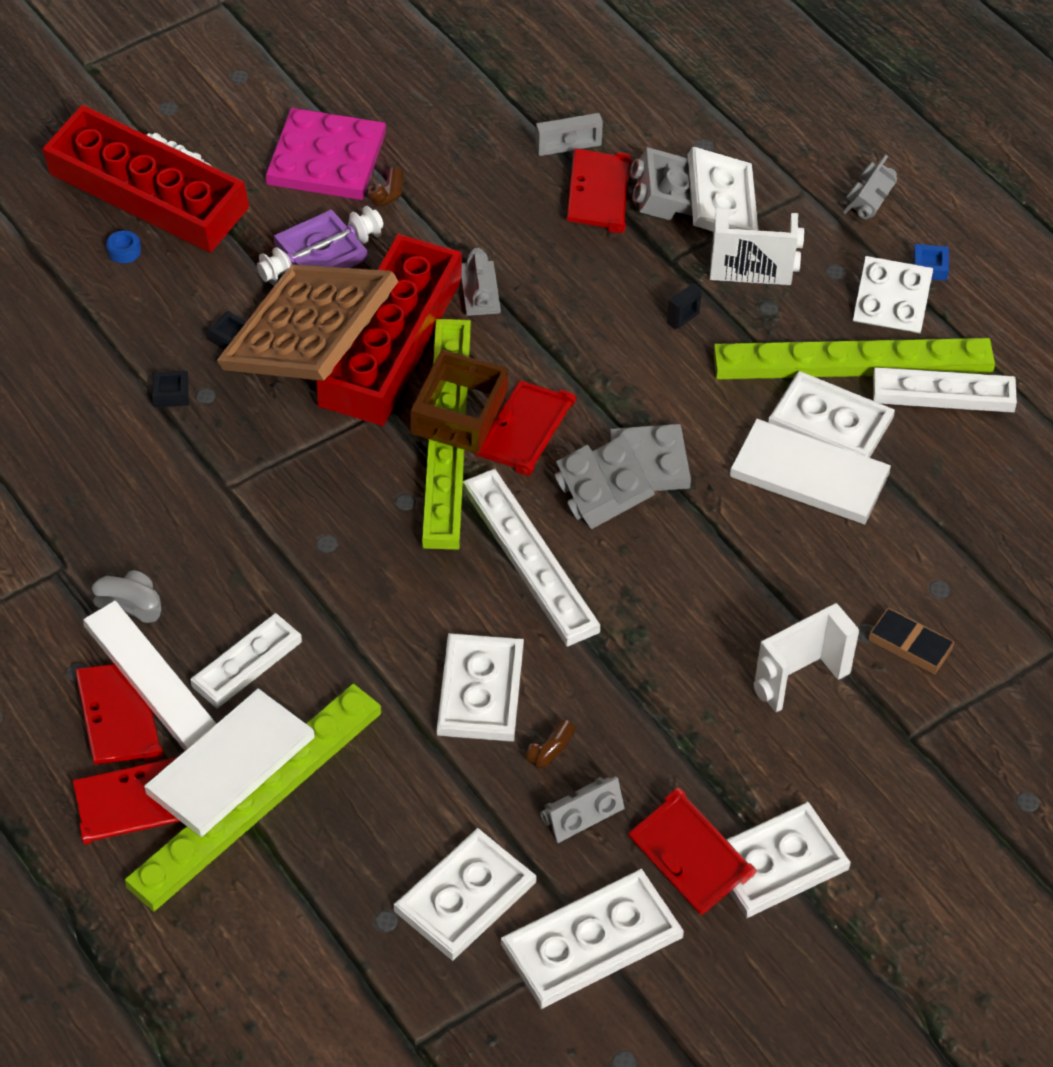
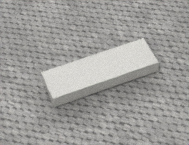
M275 613L190 679L191 687L218 709L302 642L301 634Z

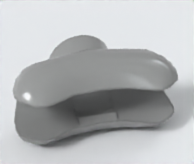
M129 571L124 578L104 576L92 585L91 590L96 595L93 602L100 609L116 601L126 614L134 616L144 623H154L160 617V597L156 590L153 589L152 581L142 572Z

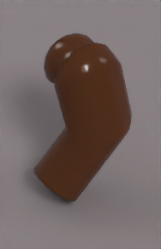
M391 168L387 172L385 186L376 183L375 189L371 185L367 192L371 203L376 206H385L399 198L402 194L403 171L399 168Z
M568 720L558 722L543 746L537 742L530 744L526 752V760L529 763L536 764L538 768L547 767L570 742L575 734L574 725Z

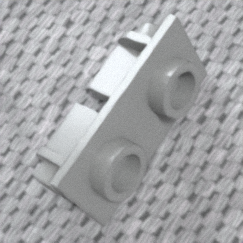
M887 155L877 164L871 161L862 172L860 178L864 181L862 184L857 182L846 196L850 202L843 211L844 214L853 208L862 219L875 216L885 200L884 198L897 182L896 171L883 165L888 158Z
M474 248L467 257V263H462V285L466 315L499 314L501 309L494 261H488V256L482 249Z
M615 776L611 779L609 777L605 779L598 777L595 779V782L575 791L576 797L571 798L567 795L552 804L548 803L545 805V810L541 811L540 815L545 825L552 824L557 843L625 809L618 777Z

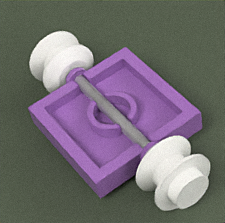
M364 206L361 216L356 212L350 213L349 225L347 226L332 209L274 235L276 247L272 250L273 256L269 258L264 253L260 254L257 270L265 282L269 281L272 285H276L278 276H283L291 264L351 268L368 260L367 250L361 243L365 244L368 242V234H372L376 238L381 236L383 220L377 210Z

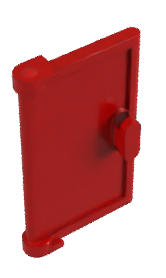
M574 149L567 221L608 228V232L623 233L625 231V211L629 166L632 162L631 155L622 152L612 155Z
M520 380L495 418L479 453L474 454L513 467L517 473L530 476L534 471V465L568 409L576 402V396L569 391L560 389L559 392Z
M112 664L77 669L75 672L93 764L141 758L144 759V762L161 759L164 754L159 744L153 711L117 666ZM97 707L98 710H91V708Z
M176 758L73 780L81 823L79 824L82 834L80 838L84 845L92 844V841L181 822L148 796L144 787Z
M677 788L665 797L666 802L631 830L628 836L700 915H703L740 883L744 885L756 874L757 869L751 863H748L686 797V793L681 788ZM682 870V873L679 876L674 875L678 874Z

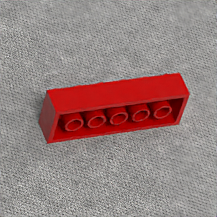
M83 104L42 148L50 175L209 253L216 248L249 208L244 181Z
M397 234L378 270L393 271L398 283L372 316L370 322L354 340L351 348L345 352L336 364L332 373L324 381L316 380L318 407L380 426L385 425L436 329V319L442 318L462 281V252L401 234Z

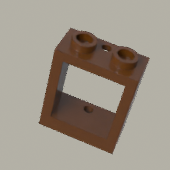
M441 350L411 409V434L478 454L508 392V369L493 363L469 358L462 354ZM446 381L490 394L479 419L434 406Z

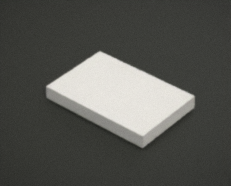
M692 147L688 153L693 226L714 231L716 208L730 209L729 229L758 230L752 164Z
M798 371L770 415L768 423L870 458L891 423L895 410Z
M448 633L437 736L514 742L524 639Z
M809 802L727 839L736 851L757 869L756 874L744 885L740 883L729 892L746 919L849 870L851 863Z
M477 828L394 904V912L453 961L536 883V875Z

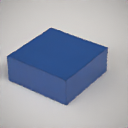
M915 244L913 265L933 268L931 279L947 281L949 273V247Z

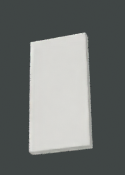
M756 419L731 468L730 477L865 525L890 473L891 465Z
M257 689L144 786L146 794L202 837L315 738L314 730L260 689Z
M641 868L501 937V946L538 1005L543 1009L683 938L684 931Z

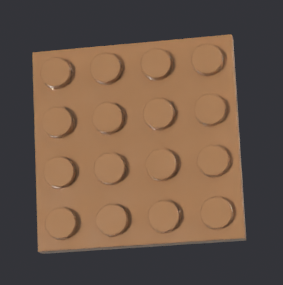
M291 264L223 351L217 362L225 371L324 381L332 373L345 352L351 348L354 340L370 322L381 304L388 298L389 293L398 283V280L393 271Z

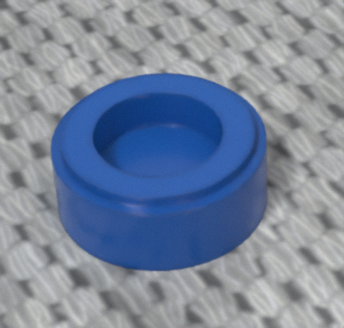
M131 231L115 232L106 241L107 254L114 262L129 263L136 260L141 254L140 239Z

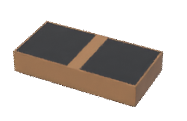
M890 608L886 609L869 635V641L934 675L954 646V641Z

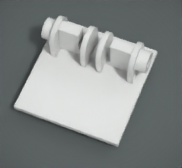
M866 256L853 321L921 334L933 268Z

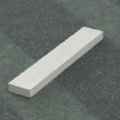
M496 469L463 481L464 492L565 645L568 647L600 633L599 622Z
M116 601L83 619L84 627L184 751L216 725L211 716Z

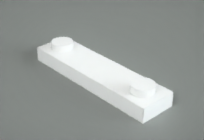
M875 367L873 374V401L879 404L1015 412L1017 404L1016 381L1014 376Z

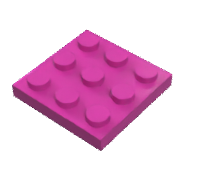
M291 108L266 173L267 185L363 200L386 134V123Z

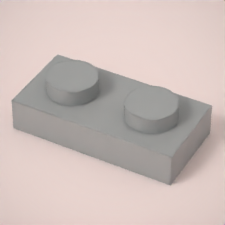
M600 113L536 123L535 147L538 155L543 156L572 151L574 149L601 146L603 121Z

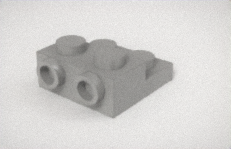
M646 147L641 157L635 159L631 167V177L637 179L633 192V201L639 203L640 212L671 220L675 212L692 216L688 158Z
M625 434L594 451L591 450L589 445H586L556 461L560 471L555 474V477L563 492L570 491L573 496L572 499L567 501L570 509L577 520L584 518L591 529L656 495Z

